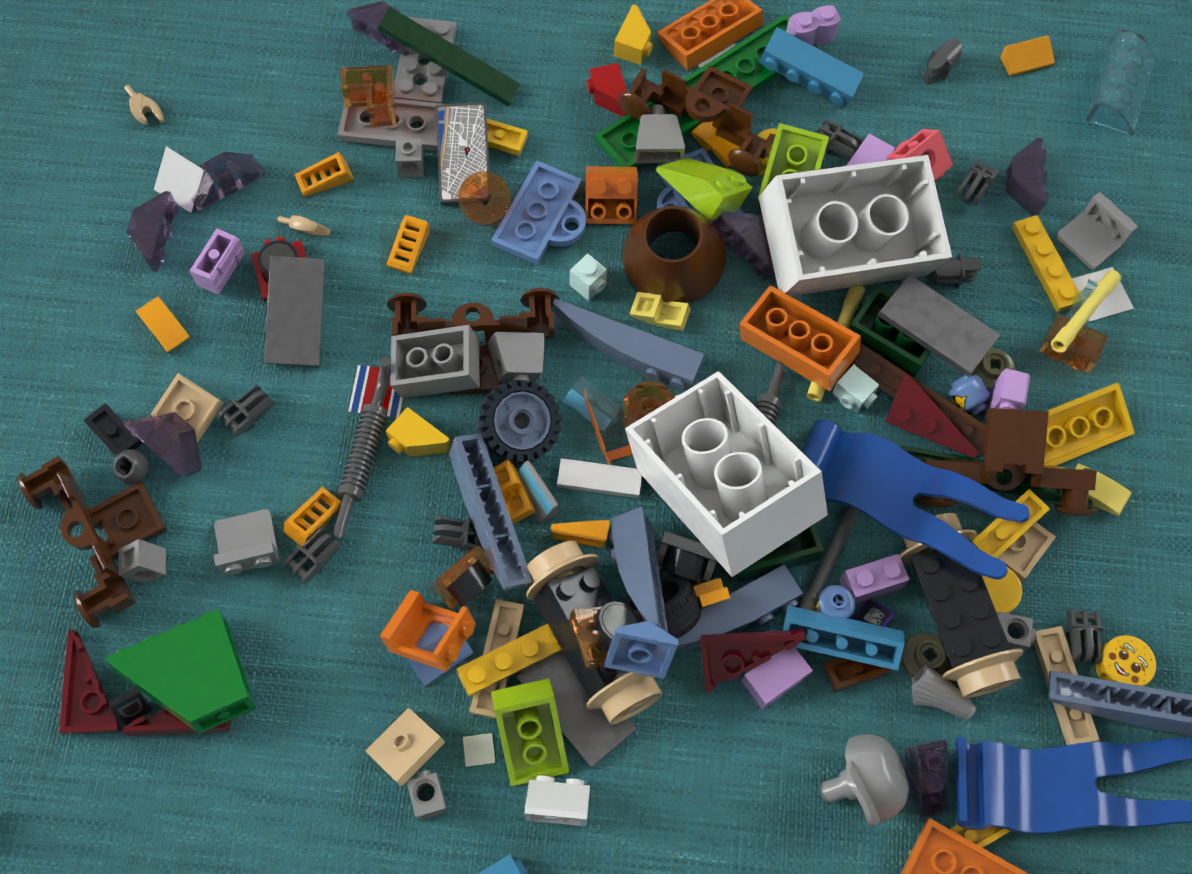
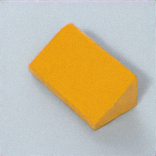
M1049 36L1008 45L1003 49L1000 56L1009 76L1052 66L1055 63Z

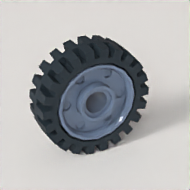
M513 380L497 386L484 398V402L479 409L478 430L491 452L505 460L526 462L540 458L553 447V443H556L559 438L557 436L558 433L561 432L562 426H560V421H562V415L558 411L560 409L559 404L555 403V397L547 392L548 389L544 386H539L538 383L533 381ZM517 414H521L525 418V425L521 429L516 427L514 423V418Z

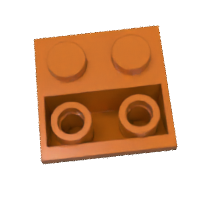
M586 166V224L636 223L637 167Z

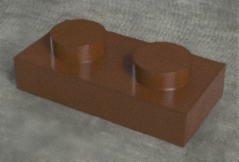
M844 658L826 662L823 666L835 693L886 676L890 672L888 668Z

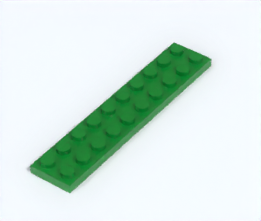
M784 14L684 78L686 85L694 88L709 65L752 86V92L779 76L778 72L768 70L759 63V60L775 29L778 27L786 32L790 17ZM651 101L648 103L649 107L657 105ZM665 109V114H674ZM687 113L681 117L676 115L682 137L691 133L702 123L693 119ZM628 114L595 134V141L618 167H638L643 164H635L640 120L632 118Z

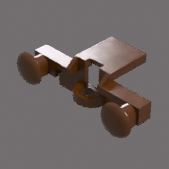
M710 65L694 88L686 85L685 79L666 69L662 71V83L659 86L646 79L647 70L642 68L634 79L630 91L620 93L618 97L620 107L626 114L637 120H640L642 115L651 114L650 107L648 106V103L651 101L657 105L664 106L666 110L680 117L687 113L693 119L700 122L713 121L712 126L717 128L715 135L740 147V149L730 150L728 154L731 166L739 173L748 177L758 176L762 172V166L758 160L760 158L765 159L773 146L775 135L770 133L765 140L751 133L754 114L742 107L752 93V86Z
M530 289L524 292L520 299L521 304L529 308L530 312L519 313V316H499L500 320L495 321L493 313L488 307L474 302L463 304L457 308L452 315L451 321L445 322V318L428 319L427 316H418V312L423 311L427 303L422 296L415 293L395 294L388 299L387 307L395 312V317H392V336L469 325L473 331H484L486 345H479L480 388L449 392V395L490 393L494 388L503 384L497 379L488 348V341L495 332L544 333V338H555L554 311L551 312V307H553L554 299H560L558 294L551 289ZM471 312H476L480 315V318L472 322L468 321L466 316Z
M988 407L984 462L953 459L938 461L922 458V462L930 466L958 473L977 483L988 484L992 488L1002 491L1012 490L1019 486L1025 479L1026 473H1031L1030 486L1062 488L1061 505H1053L1056 512L1076 517H1087L1097 513V509L1087 507L1089 490H1095L1096 470L1090 468L1068 469L1061 466L1044 465L1048 411ZM1003 469H1007L1009 472L1008 481L999 484L996 480L998 471L1003 472ZM922 495L914 498L916 503L933 508H947L956 504L955 500L943 497Z
M59 456L41 465V469L27 476L21 472L17 477L20 491L29 504L35 509L41 510L44 508L41 498L54 493L60 499L66 511L60 526L62 537L69 545L79 550L93 548L96 555L90 557L89 560L97 574L94 577L99 586L84 594L77 590L74 594V601L80 615L92 628H100L98 618L100 615L111 609L119 613L136 603L124 578L118 576V566L114 559L119 557L120 548L138 539L147 542L167 531L145 485L140 481L89 509L67 463ZM83 524V533L78 537H72L71 530L73 527ZM103 526L109 540L105 541L97 535L95 531L97 527Z

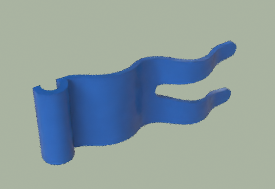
M818 419L815 421L801 452L822 471L826 502H837L857 509L900 537L926 545L979 575L997 580L1006 576L1007 566L1003 561L983 552L947 523L913 505V500L918 495L948 498L970 505L993 517L1018 523L1026 522L1029 519L1030 513L1026 505L1005 499L963 475L930 466L882 437L869 433L844 432L838 425L828 420Z
M957 737V825L970 830H984L997 827L1023 834H1054L1092 827L1138 828L1192 823V801L1128 799L1100 792L1095 785V781L1102 777L1127 775L1175 762L1192 761V739L1174 738L1131 744L1086 742L1050 749L1031 750L982 740L979 744L966 743V738Z

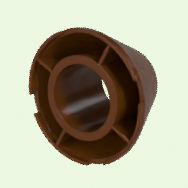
M680 205L664 206L643 215L629 230L623 246V265L627 278L638 292L661 295L663 302L691 303L707 295L719 282L726 264V245L718 226L712 220L708 221L698 210ZM667 232L685 233L697 243L692 253L677 260L661 258L650 249L652 243L659 236Z

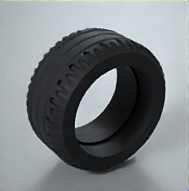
M679 577L661 578L668 633L678 639L697 624L702 613L701 605L689 581ZM629 595L624 604L636 612L639 622H645Z

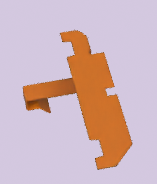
M584 389V401L607 464L610 465L612 460L633 454L630 445L609 452L605 451L595 416Z

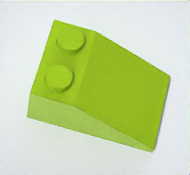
M779 123L756 204H760L759 196L775 176L820 170L829 136Z
M690 158L664 164L656 169L708 221L738 211L753 188L746 182L743 175L734 170Z
M547 678L491 691L510 785L516 786L528 783L529 780H536V776L554 777L569 773L550 679Z

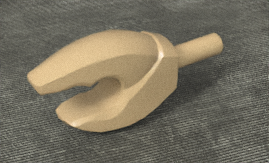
M130 85L124 87L131 97L129 99L131 113L140 123L149 125L144 116L147 112L153 113L154 117L161 124L164 123L162 111L154 100L142 93L136 94Z
M291 216V218L278 217V222L288 224L289 228L312 236H329L330 234L329 228L301 216Z

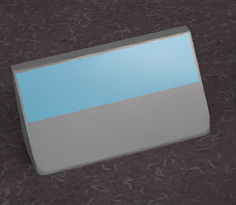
M524 462L518 470V474L536 511L534 513L539 523H544L558 514V503L531 462Z

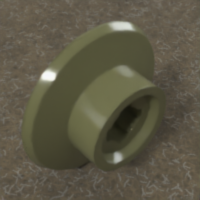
M990 348L971 373V376L978 375L987 389L990 390L1003 370L1007 368L1016 371L1012 359L1005 352ZM991 365H996V366H997V369H995V368L992 369L990 366H991Z
M918 633L908 638L905 642L901 661L904 669L912 678L924 665H928L941 675L951 670L939 636L931 633ZM929 651L932 657H934L931 662L923 656V653Z

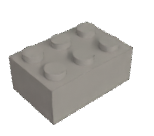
M469 325L391 336L390 386L402 398L480 388L479 337Z

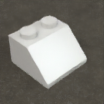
M536 776V780H529L524 812L526 821L586 827L590 786L584 785V780L566 779V783L554 782V777Z

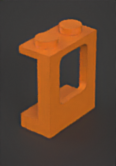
M410 590L380 637L389 652L447 672L452 662L457 659L460 649L467 638L472 635L476 623L467 607L462 606L460 611L456 613L425 603L419 592ZM432 623L448 626V630L433 653L417 648V644Z

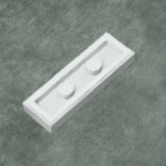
M561 458L557 487L639 499L642 475L635 468Z

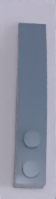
M554 299V316L596 350L616 362L644 374L648 379L668 383L676 390L687 391L694 386L703 363V353Z
M482 434L455 437L449 457L475 531L504 590L531 585L532 579Z
M643 507L611 518L612 530L609 531V536L614 546L611 549V555L614 563L618 565L619 573L627 592L644 621H650L668 633L653 526Z
M784 564L729 594L730 599L711 604L702 609L701 617L697 624L688 633L678 638V646L675 652L700 647L701 635L739 633L756 624L762 627L774 619L773 615L782 610L786 613L788 605L797 607L799 605L797 601H799L803 593Z
M1056 671L1049 672L1048 701L1130 725L1192 736L1191 694Z

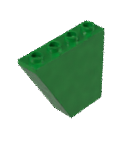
M219 609L213 612H206L197 619L185 624H178L171 630L157 636H150L143 642L129 648H122L115 654L106 657L107 663L120 677L134 687L137 686L142 693L199 734L257 709L228 622Z

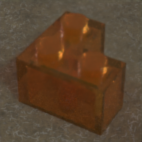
M392 65L341 68V91L345 107L367 106L371 127L396 125V93Z

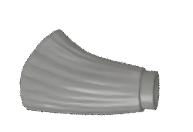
M928 665L922 666L913 676V705L939 708L965 720L970 719L974 714L976 706L969 698L964 699L959 688L949 680L943 679L941 674Z

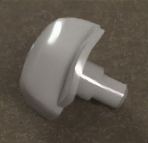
M873 734L850 737L845 749L846 769L840 772L839 777L821 781L820 792L822 798L828 804L845 798L851 801L858 799L869 827H873L897 815L906 804L909 793L907 774L899 754L885 738Z

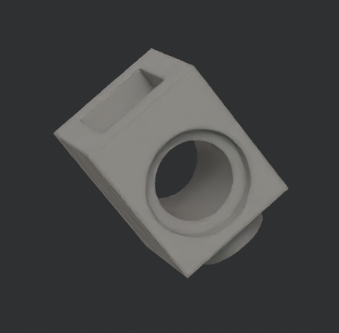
M396 139L395 162L399 178L424 177V152L421 139Z
M138 539L119 549L118 576L147 584L166 575V548Z
M997 612L1011 648L1010 650L1023 649L1025 651L1030 645H1033L1036 630L1032 628V618ZM1008 627H1012L1017 631L1018 639H1014L1008 634Z
M430 770L421 771L414 774L412 780L407 781L415 817L418 821L448 812L437 773L431 774ZM426 786L433 787L435 790L433 798L426 802L419 799L420 790Z

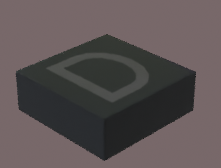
M137 686L109 701L111 709L125 726L152 711L150 703Z

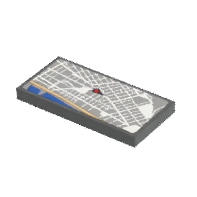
M486 103L435 105L440 205L491 203Z

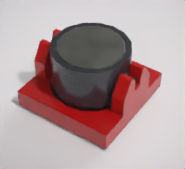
M277 236L274 242L266 239L260 252L251 254L264 302H268L269 283L267 281L269 282L270 256L307 258L302 240L289 243L280 236Z

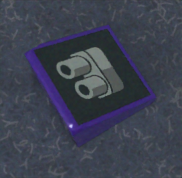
M869 599L853 620L885 627L895 613Z

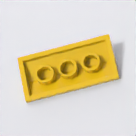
M1114 383L1046 410L1049 412L1044 465H1059L1135 434L1119 383Z

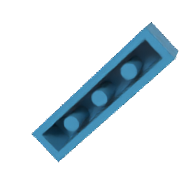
M778 27L775 29L759 60V63L768 70L776 71L785 76L789 81L798 83L808 88L810 92L819 94L829 99L831 103L844 108L853 98L864 75L863 72Z
M787 606L782 631L805 630V640L800 641L795 646L796 648L898 671L905 644L904 631Z

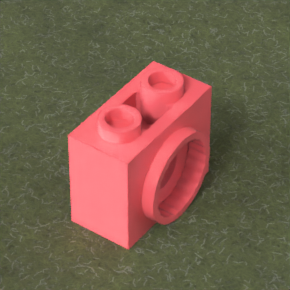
M922 129L909 140L901 142L897 149L887 156L888 160L928 155L934 180L942 177L945 171L953 166L940 130Z

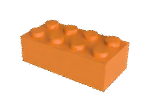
M771 285L739 323L742 341L828 391H831L860 353L861 336Z

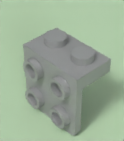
M1099 192L1091 199L1086 209L1058 232L1057 239L1089 268L1095 269L1130 239L1138 226L1129 216L1118 209L1110 199Z
M264 509L215 522L214 528L219 554L214 555L215 566L223 576L239 574L242 571L253 568H265L280 562L272 515L269 510Z

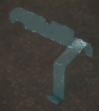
M1088 279L1086 287L1078 294L1066 318L1023 295L1020 296L1014 293L1011 289L1007 291L1014 298L1036 309L1043 310L1042 312L1058 320L1062 319L1069 322L1087 298L1094 292L1097 282Z

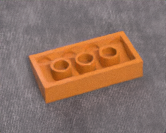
M710 0L659 30L657 36L677 62L689 71L763 26V10L750 0Z

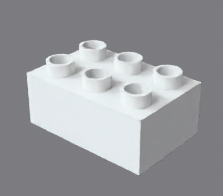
M928 155L777 175L759 196L778 290L789 296L906 279L909 274L913 277L927 276L952 258Z
M719 371L625 428L639 473L731 577L828 515L822 471Z

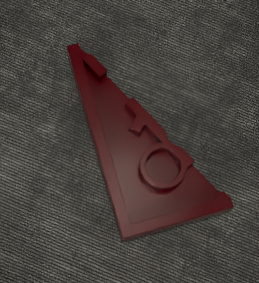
M905 373L885 422L976 458L978 452L972 444L961 434L913 378Z
M68 630L58 733L61 735L121 732L119 722L110 707L108 697L79 632Z
M805 630L701 635L700 643L706 692H711L718 684L730 678L733 680L739 677L742 672L750 671L771 660V656L784 649L788 651L797 646L800 641L805 640Z
M164 708L163 711L148 718L145 716L139 717L123 728V733L127 737L199 734ZM231 720L203 733L229 732Z

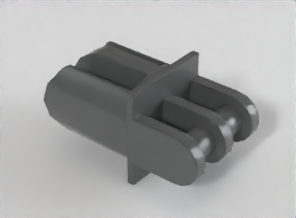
M947 40L936 51L932 50L926 65L928 67L923 77L925 83L933 84L940 76L945 79L947 78L949 71L959 62L961 57L962 44L959 40Z
M825 119L823 127H819L817 130L818 134L829 136L825 154L832 151L850 161L864 140L843 129V122L839 125L829 119Z
M976 159L955 192V196L959 198L969 183L971 186L963 200L969 202L976 189H979L980 191L972 204L976 207L989 189L999 170H993L989 168V164L983 165L979 163V159Z
M959 253L957 258L949 259L927 275V279L932 284L956 283V288H959L962 282H972L982 266V262L977 258L962 259V255Z
M256 384L236 401L231 398L232 402L219 412L218 418L225 420L226 427L232 428L233 434L239 436L252 426L254 428L253 422L274 406L275 402L268 398V395Z
M443 516L434 517L436 526L433 527V534L435 536L432 538V544L458 547V551H484L475 529L474 532L468 531L469 527H474L471 519H469L470 517H467L465 520ZM474 539L473 543H467V540Z
M320 527L301 547L298 544L296 545L297 549L284 561V566L291 567L293 569L292 573L295 576H301V581L305 584L319 571L322 572L321 566L342 544L337 540L334 541V537L329 533L326 534V530ZM302 555L304 558L298 563L296 560ZM311 563L313 566L307 571L305 568Z
M1068 609V631L1065 633V636H1070L1072 660L1077 662L1080 659L1081 662L1088 663L1092 661L1093 663H1101L1100 632L1104 629V626H1101L1099 611H1093L1091 614L1087 613L1086 610L1075 612L1074 609Z

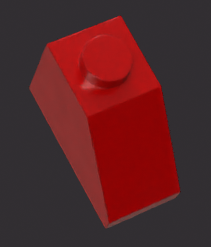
M615 63L589 69V79L586 80V88L588 94L593 95L595 104L621 117L627 115L618 102L620 93L627 92L619 64Z

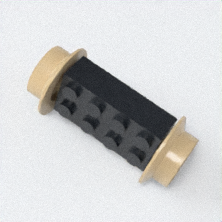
M945 513L936 515L937 518L954 528L970 542L977 537L975 530L962 529L957 514ZM903 538L907 549L899 558L904 564L912 563L951 670L942 675L943 679L957 681L964 699L985 695L1019 682L1021 678L1015 662L1024 654L1023 649L1010 650L1011 648L982 575L965 568L946 555L926 545Z
M566 541L545 550L527 565L533 584L528 589L526 596L529 600L536 601L589 699L586 704L589 710L602 709L609 723L617 724L642 712L659 700L663 694L654 680L655 677L604 667L608 653L600 650L592 642L588 627L591 619L606 603L613 602V599L595 569L599 564V557L596 554L584 555L576 541Z

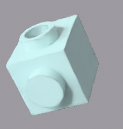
M588 253L570 269V286L588 301L600 293L607 284V269Z
M853 365L836 383L832 394L840 400L844 407L858 413L863 407L868 409L878 396L875 395L879 384Z

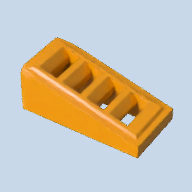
M340 152L294 174L304 197L354 180L348 163ZM327 171H330V173H331L330 176H327V174H326ZM320 174L322 179L320 181H318L316 175ZM309 177L312 181V185L310 186L308 185L306 178Z
M408 215L404 216L388 258L387 267L412 274L430 234L427 221ZM406 237L414 239L416 242L406 240ZM404 247V248L411 249V250H413V251H412V252H409V251L402 250L401 248ZM401 256L409 259V262L397 259V257Z
M321 487L284 522V533L302 546L320 527L324 528L340 510L342 501L324 487ZM320 500H322V501L325 502L327 505H329L330 508H329V509H326L324 506H322V505H321L320 503H318V502H319ZM312 509H315V510H316L317 512H319L322 516L319 517L317 514H315V513H314L313 511H311V510H312ZM304 518H308L313 524H309Z
M610 520L552 524L551 538L565 542L576 541L577 544L604 549L607 545Z

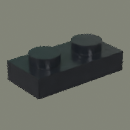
M106 403L83 420L115 456L124 450L136 449L142 444L140 439Z

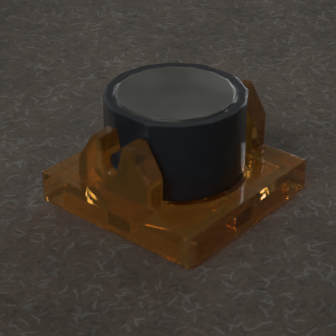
M476 546L435 580L429 588L435 595L438 594L450 609L454 608L457 604L459 607H462L493 580L490 575L494 573L490 561L484 555L486 554L480 546Z
M615 601L606 603L601 607L573 609L570 616L586 668L604 667L616 628L640 623L642 616L636 614L628 605ZM595 645H596L600 650L604 651L605 654L602 653V652H600V651L595 647Z

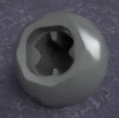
M127 449L117 454L113 460L112 470L115 477L121 482L136 484L144 480L148 474L149 462L147 457L135 449Z

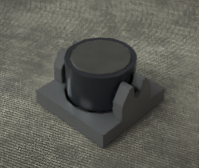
M667 531L664 532L657 554L658 565L662 566L661 571L696 584H700L702 578L703 581L710 582L717 560L702 543Z

